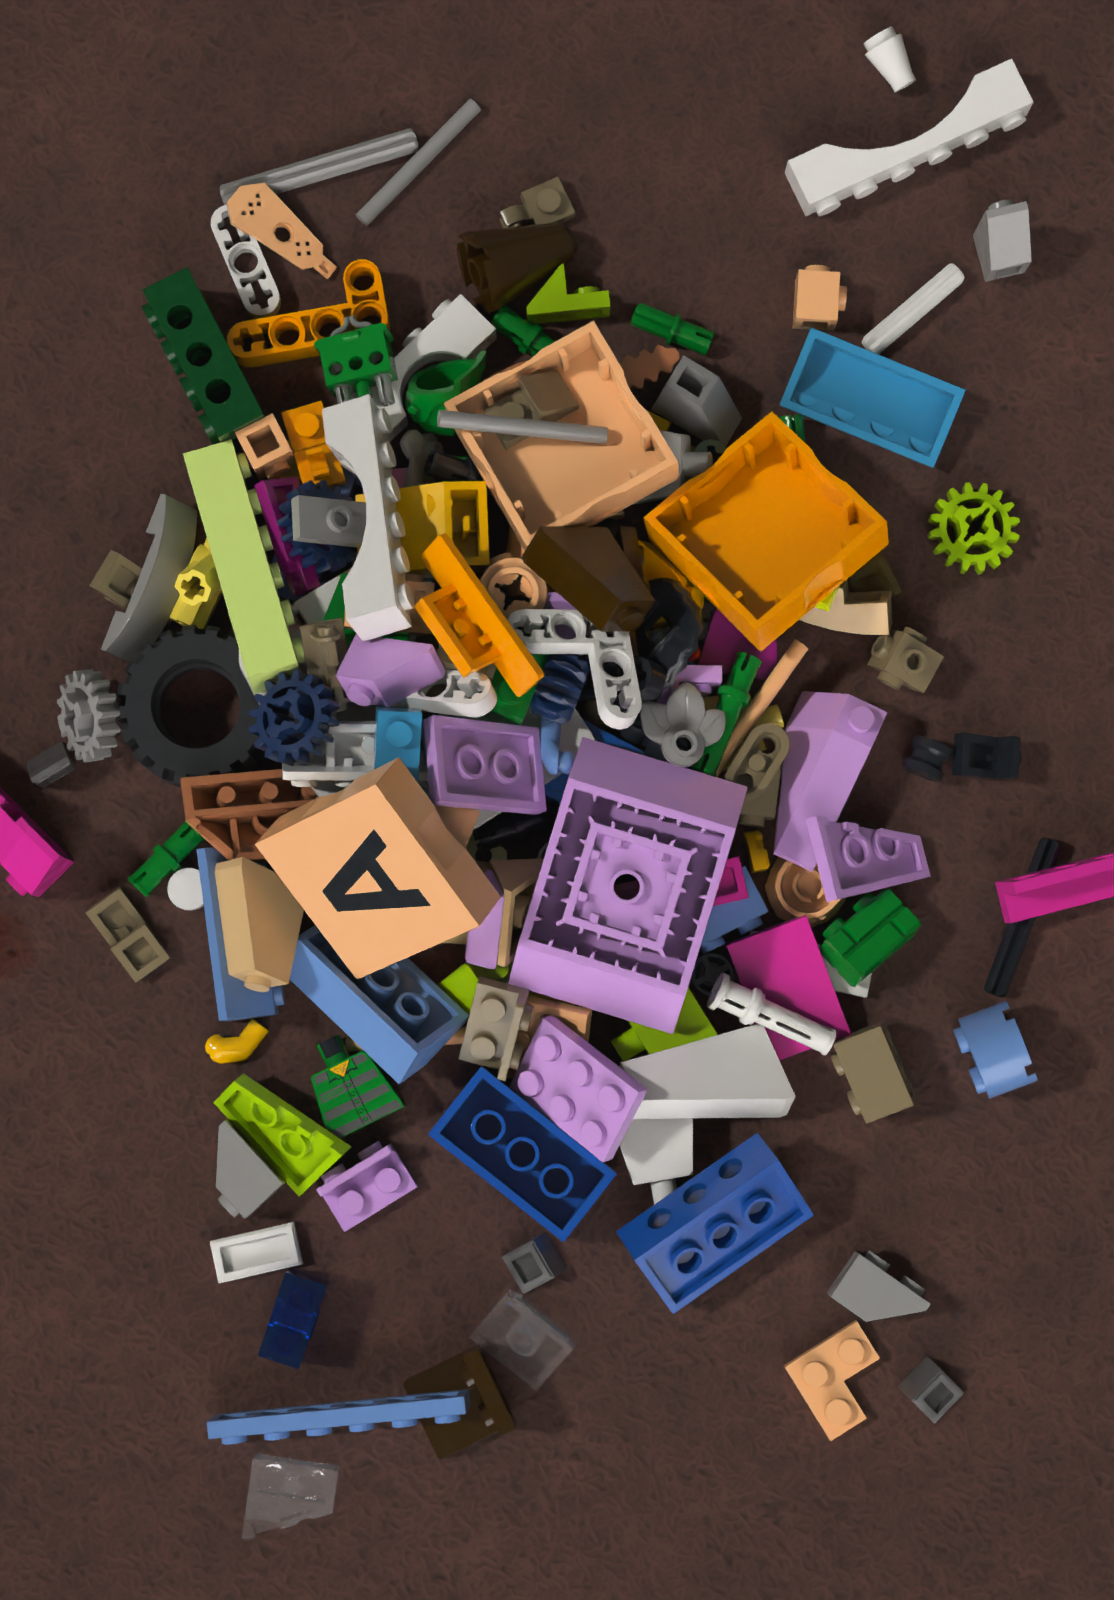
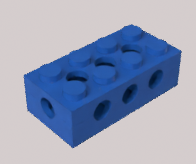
M756 1133L624 1225L616 1233L669 1310L674 1314L810 1219L814 1214L777 1157L760 1135Z

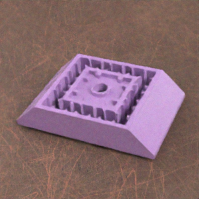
M582 737L519 939L508 984L673 1034L748 787ZM631 874L639 881L640 890L634 898L622 899L616 894L614 883L620 875Z

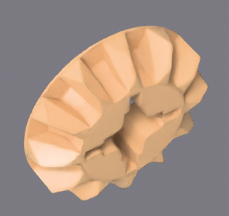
M505 558L491 564L480 578V582L485 586L487 592L506 619L516 610L543 609L547 599L546 582L531 570L522 559ZM518 575H521L518 590L524 593L523 596L529 598V601L513 600L506 610H503L505 594L495 587L496 583L499 585H511L513 580H516Z

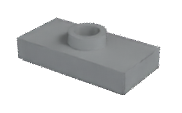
M297 495L291 499L293 541L361 548L366 526L365 502Z

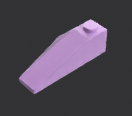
M802 691L784 729L788 735L790 746L788 754L781 765L780 801L777 808L773 854L811 872L814 870L817 863L805 819L820 816L828 818V821L837 822L888 712L850 694Z

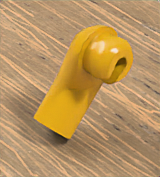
M252 1018L239 1037L224 1038L219 1034L209 1037L205 1044V1051L210 1055L212 1061L220 1064L242 1062L251 1056L269 1030Z

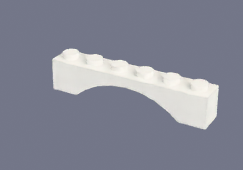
M1009 59L975 75L966 94L954 110L934 128L915 139L895 146L876 149H850L823 144L788 160L785 175L805 216L817 212L818 216H823L836 210L841 205L839 201L854 195L855 199H861L877 190V184L891 178L893 182H898L907 178L915 172L914 167L928 161L930 165H935L946 160L952 155L951 150L963 144L967 148H972L983 143L989 138V132L1000 127L1006 132L1020 126L1026 121L1025 116H1027L1033 100L1013 60Z
M369 394L322 409L326 444L340 464L359 478L366 500V526L362 545L353 567L342 583L346 620L362 641L412 627L410 609L415 607L413 593L405 578V573L410 571V564L404 548L401 547L400 537L405 536V527L396 509V502L401 500V495L391 470L392 467L396 466V458L392 446L387 440V433L392 432L391 422L387 411L384 408L379 409Z

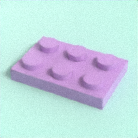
M432 715L423 720L430 800L434 805L531 815L547 811L538 727Z
M553 1015L542 1018L509 1086L602 1162L613 1159L648 1091L646 1087Z

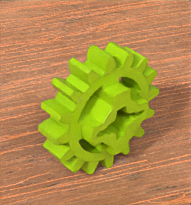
M970 482L964 484L962 494H959L954 488L949 489L947 492L949 503L939 499L934 506L941 514H931L928 519L930 524L937 526L936 529L930 531L927 535L928 539L939 541V545L933 551L934 555L945 552L948 557L944 565L949 567L955 561L960 563L959 569L961 574H964L970 565H974L977 575L985 571V563H988L993 569L998 568L1001 564L998 555L1008 558L1013 553V550L1007 543H1016L1019 540L1020 535L1012 532L1011 528L1020 523V518L1009 517L1008 515L1009 511L1014 507L1013 502L1002 505L999 500L1003 492L998 490L993 496L987 494L988 486L986 483H983L977 492H973ZM979 503L982 505L978 508L967 509L961 504ZM993 514L996 515L999 521L1000 532L994 528ZM983 515L984 518L980 522L981 526L974 536L971 535L967 542H965L964 538L968 534L969 525ZM947 522L948 525L954 529V543H952L949 539L947 533ZM978 547L984 551H989L980 555L965 553L968 549Z

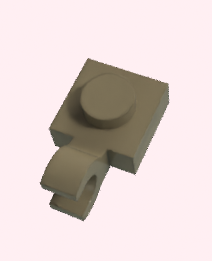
M555 177L521 192L520 198L523 205H513L500 211L502 218L499 221L503 228L525 226L531 223L533 225L554 222L563 223L574 218L575 211L559 177Z

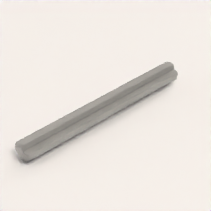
M408 128L225 183L220 186L222 201L226 205L237 189L244 185L266 183L275 194H279L409 155L418 151V141L413 129Z

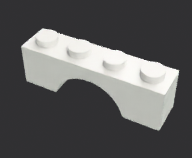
M461 294L453 301L447 299L442 302L432 314L434 320L424 330L420 327L416 328L404 340L402 344L404 349L394 358L398 380L391 382L395 403L390 405L388 402V406H382L377 386L371 387L373 401L379 409L384 408L387 411L391 422L392 432L387 433L389 443L408 425L407 416L403 408V393L406 384L416 371L433 362L476 359V356L482 350L485 351L497 339L496 328ZM357 391L351 392L352 399L358 398Z

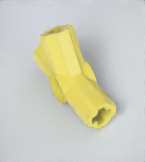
M207 538L204 545L200 544L197 547L189 565L178 574L174 586L180 596L169 618L182 626L196 625L198 629H206L223 594Z

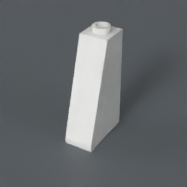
M760 1024L621 1062L620 1064L621 1069L648 1089L633 1119L775 1118L787 1115L796 1097L764 1026Z

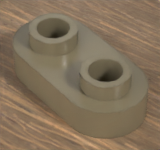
M764 723L755 727L725 773L724 780L737 783V778L741 775H747L752 779L753 785L746 791L744 804L752 803L762 796L788 754L790 746L788 735L776 724ZM761 740H771L775 746L774 751L770 754L763 753L759 748Z

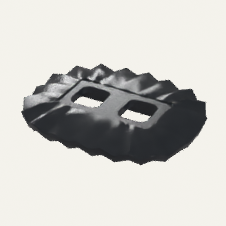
M665 577L649 581L650 594L655 601L644 616L643 622L635 630L639 654L643 658L661 665L666 675L665 685L661 693L649 701L660 698L663 690L674 684L676 675L686 668L688 657L698 650L697 639L704 629L699 619L701 608L692 599L691 593L683 587L681 581ZM663 617L670 626V630L655 645L649 636V631L659 618ZM617 669L613 670L610 675L617 677ZM637 678L638 684L641 680H645V678ZM614 701L613 705L619 706L620 711L626 713L627 709L621 708L619 701Z

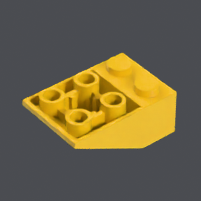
M486 481L438 482L399 488L401 500L396 502V509L405 527V536L400 537L401 547L404 548L410 564V571L405 574H418L425 578H434L420 556L438 536L444 533L450 537L475 574H482L489 567ZM364 494L355 495V501L366 503Z

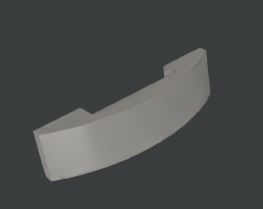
M160 494L146 533L154 536L152 545L125 613L115 611L101 650L129 662L132 660L136 662L142 655L139 649L147 642L151 645L156 642L180 596L178 590L174 587L178 574L189 565L192 558L196 537L197 510L165 494Z

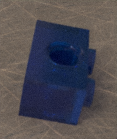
M291 1268L285 1272L258 1356L296 1369L303 1365L330 1281Z

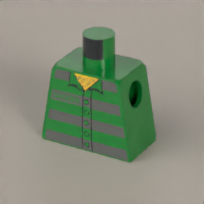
M339 1034L316 1045L327 1068L312 1075L311 1081L326 1130L338 1138H342L406 1106L381 1068L364 1050L350 1056Z

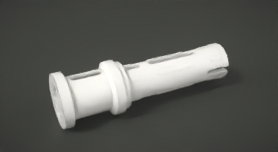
M724 972L716 980L707 1001V1007L712 1010L718 1007L739 1017L740 1023L744 1025H752L754 1022L787 1038L819 1051L822 1055H827L836 1038L837 1032L835 1029L825 1027L765 999V994L762 993L761 989L754 988L750 990L731 981L730 976Z

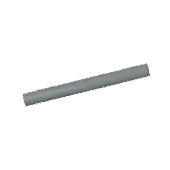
M469 99L356 213V217L364 225L368 226L481 111L478 104L474 100Z
M439 410L437 416V427L599 444H606L608 438V428L602 426Z

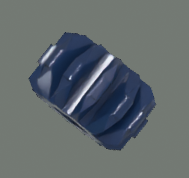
M549 654L543 668L544 677L538 681L530 703L531 712L541 716V719L552 723L553 721L561 724L567 723L571 719L589 672L588 660L579 657V654Z

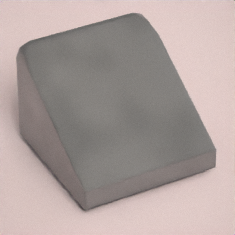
M62 742L55 744L28 760L26 764L31 781L42 788L72 772L77 766Z
M543 1232L502 1257L523 1294L555 1278L567 1269L547 1232Z
M926 1357L898 1385V1388L934 1424L964 1394L929 1357Z

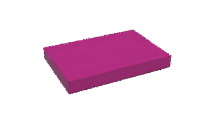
M806 914L726 943L742 986L750 990L754 988L761 989L762 993L765 994V999L825 1027L835 1029L837 1032L835 1040L851 1034ZM764 1027L779 1060L812 1049Z

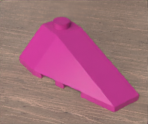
M0 787V863L10 873L5 880L21 896L24 897L29 893L39 898L74 861Z

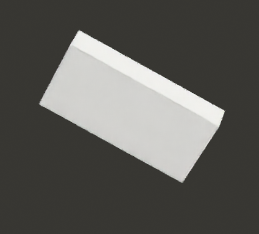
M294 1222L210 1241L218 1283L303 1264Z

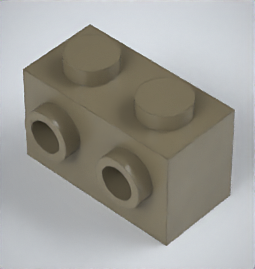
M885 1020L852 1032L850 1035L839 1038L834 1042L835 1051L830 1053L832 1062L839 1076L846 1075L852 1089L847 1091L850 1105L855 1115H863L866 1124L914 1106L917 1096Z

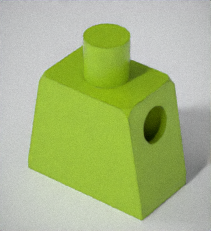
M688 988L673 1034L628 1021L631 1028L612 1039L611 1043L622 1061L625 1062L643 1050H646L649 1055L718 1034Z

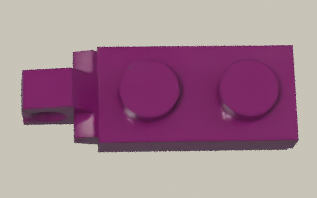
M296 476L262 480L254 486L278 565L283 575H286V580L293 597L307 595L320 587L315 564L304 568L302 567L303 557L300 554L294 557L289 555L293 545L291 542L281 541V537L287 531L286 528L277 525V520L286 516L279 509V506L288 500L286 497L287 493L300 486L299 480Z

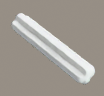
M948 264L867 333L862 340L864 348L879 355L962 284L965 278L962 271L955 264Z

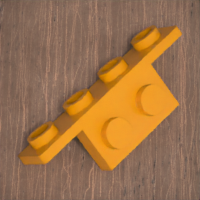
M446 533L438 536L420 557L441 589L421 598L415 605V609L463 678L494 663L517 697L524 695L544 677V672Z

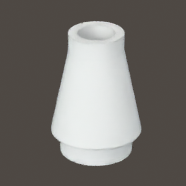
M892 26L864 42V46L868 51L865 56L887 80L895 93L916 81L901 33L896 34Z

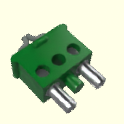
M355 316L345 317L343 325L335 329L331 336L318 339L314 343V347L321 357L326 386L334 397L337 396L338 404L352 400L351 392L357 391L358 397L369 394L373 398L371 387L377 386L382 406H388V402L390 405L395 403L391 384L392 381L398 380L391 347L394 337L386 324L381 322L373 325L367 321L358 322ZM350 322L354 327L359 328L345 332L349 328Z

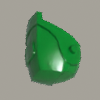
M482 350L476 356V359H458L431 365L427 369L411 376L406 392L405 405L413 421L419 423L424 431L445 436L457 435L454 429L437 427L438 411L446 410L444 406L446 401L482 382L483 371L486 367V351Z

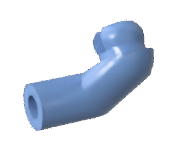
M541 719L539 734L543 765L550 774H570L574 763V754L571 751H559L561 723L555 721L552 723Z

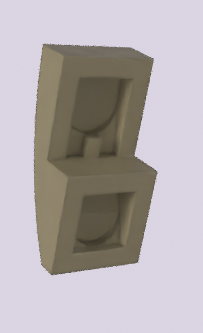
M121 886L86 910V915L110 945V950L135 983L170 959L169 954Z

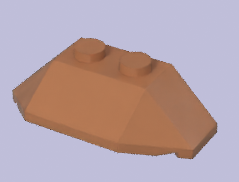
M282 769L183 777L180 779L186 822L227 860L244 857L253 862L267 861L255 843L280 816L318 798L311 787H296L291 785V780H283Z

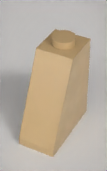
M244 857L216 863L215 879L228 975L244 981L246 988L257 992H268L270 987L289 984L304 909L276 872Z

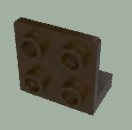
M480 1344L406 1379L403 1383L407 1395L469 1389L471 1406L466 1414L460 1415L461 1420L437 1424L434 1417L419 1419L440 1460L497 1432L502 1436L516 1429L517 1421Z

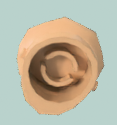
M779 856L770 871L765 885L769 902L777 917L788 921L806 914L811 928L826 923L838 912L846 898L826 902L817 864L811 872Z

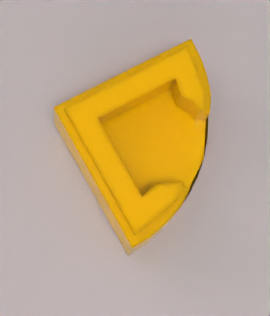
M758 830L743 832L751 873L766 871L770 863L767 850L763 847L762 833Z

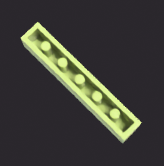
M232 439L183 453L245 672L255 694L267 690L265 687L267 680L278 684L280 672H285L292 676L294 670L301 671L299 664L305 663L300 637L292 639L288 626L296 624L289 599L280 601L277 589L285 587L278 562L270 564L266 552L274 550L267 525L259 527L255 515L263 512L256 489L248 490L245 479L252 477L245 452L237 454Z

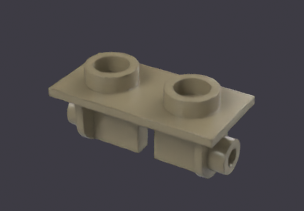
M342 618L299 626L307 674L321 678L324 685L334 690L329 699L339 703L340 706L334 712L346 710L347 703L351 701L336 677L347 653Z

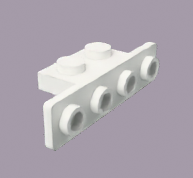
M340 721L339 726L330 727L328 733L332 735L334 741L332 743L326 742V763H309L306 765L294 763L293 766L282 764L283 780H291V785L296 787L317 786V780H335L336 786L348 787L356 778L374 770L375 721ZM419 764L418 781H422V786L429 787L427 764Z

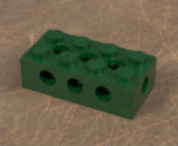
M188 267L142 289L148 303L141 307L158 340L164 337L167 338L160 342L176 375L186 374L179 381L195 411L198 412L204 409L205 413L198 416L211 443L214 445L232 439L237 452L242 449V446L235 432L265 416ZM228 398L225 402L218 404L222 399Z

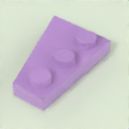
M820 816L805 819L826 902L931 877L919 835L883 828L874 830L859 827V824L852 822L838 823L828 821V818Z

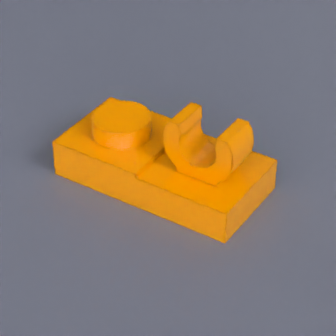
M322 400L281 412L302 484L310 480L314 484L326 480L328 489L347 484L340 462L326 444Z

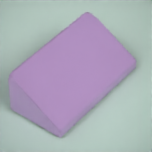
M488 869L484 874L501 898L482 924L468 931L465 959L466 963L495 969L497 966L504 895L494 872Z

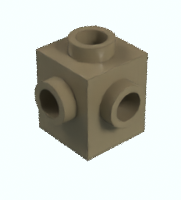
M905 627L903 632L891 629L889 635H880L872 646V656L867 665L880 672L877 677L880 682L895 690H900L901 686L906 689L924 693L944 656L925 645L927 637L923 634Z

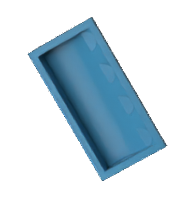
M811 328L779 406L934 468L966 390Z

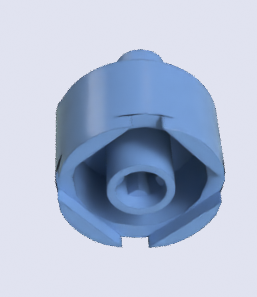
M1007 1001L958 1018L960 1027L953 1029L961 1053L964 1054L970 1051L976 1067L968 1069L977 1093L986 1092L989 1099L1038 1081L1036 1073L1027 1075L1024 1067L1031 1065L1032 1062L1015 1019L1005 1020L1002 1011L1010 1009Z

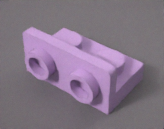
M686 665V668L676 675L674 684L663 690L660 698L656 699V703L667 706V701L673 691L684 682H689L696 687L702 697L714 694L722 683V665Z
M377 1141L357 1154L361 1162L346 1170L342 1163L321 1176L324 1185L316 1190L320 1197L323 1196L344 1232L418 1187L392 1143L383 1148L381 1143Z

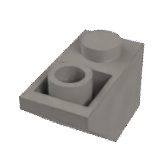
M1002 200L991 204L983 214L973 234L985 282L1025 273L1032 262L1027 201L1013 204V200Z
M684 355L651 409L702 441L709 439L718 440L725 447L742 420L720 377Z
M870 1250L864 1257L855 1251L827 1291L831 1298L865 1322L923 1312L930 1306V1303L921 1297L925 1292L924 1288L905 1275L900 1282L886 1273L890 1264Z

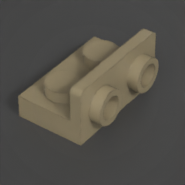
M479 977L459 1060L499 1070L497 1079L501 1081H506L509 1068L518 1070L524 1047L523 1044L516 1043L519 1030L528 1031L534 1006L526 1005L529 989Z

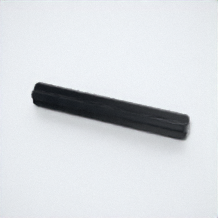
M1041 838L1037 844L1027 874L1055 867L1062 844L1050 838ZM1036 917L1007 924L984 985V991L1000 998L1007 995Z

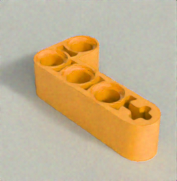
M358 259L346 267L343 281L347 303L242 321L235 324L227 335V344L236 362L241 366L253 368L320 356L314 347V343L318 339L324 338L319 334L321 327L327 323H335L341 327L345 317L355 316V319L361 322L367 316H376L390 330L384 289L378 267L366 259ZM361 276H368L374 280L373 285L365 291H359L352 286L354 281ZM350 322L349 328L345 332L359 328L354 327ZM294 330L299 333V338L292 345H282L278 342V339L283 332ZM267 333L273 346V348L267 349L265 344L267 342L265 340L264 334ZM251 338L253 341L251 344L252 350L244 352L242 348L244 346V339Z

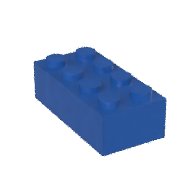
M483 1066L479 1068L428 1133L431 1138L563 1243L617 1174L615 1170L605 1162L600 1161Z

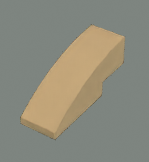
M847 579L840 585L829 612L814 607L799 620L834 631L862 635H889L893 623L891 591L849 592Z

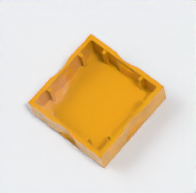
M772 411L731 444L710 468L689 479L644 517L649 540L760 652L889 544L887 521L847 482L828 471L817 459L813 450Z

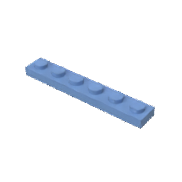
M469 1389L215 1414L207 1421L208 1439L221 1438L222 1444L229 1445L248 1441L247 1435L264 1434V1440H280L290 1437V1431L306 1430L307 1436H321L332 1433V1427L349 1426L350 1432H362L375 1429V1423L391 1421L393 1428L414 1426L418 1424L417 1419L434 1417L437 1424L452 1423L461 1420L460 1415L466 1414L471 1406Z

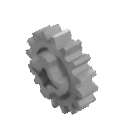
M93 669L73 671V674L65 676L66 684L60 685L63 695L60 699H57V704L62 708L61 714L57 716L61 736L68 738L67 749L68 751H75L76 760L83 759L84 762L104 760V758L112 755L111 748L117 747V741L114 736L116 733H120V727L115 721L116 717L120 715V711L116 709L118 707L116 694L109 693L110 681L109 679L102 680L101 671H93Z

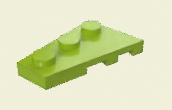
M244 1073L233 1081L213 1102L299 1197L351 1148L350 1145Z

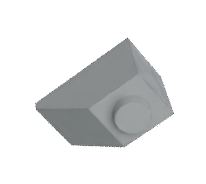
M228 1119L223 1121L218 1129L216 1188L222 1194L218 1200L233 1217L240 1213L246 1219L286 1182Z

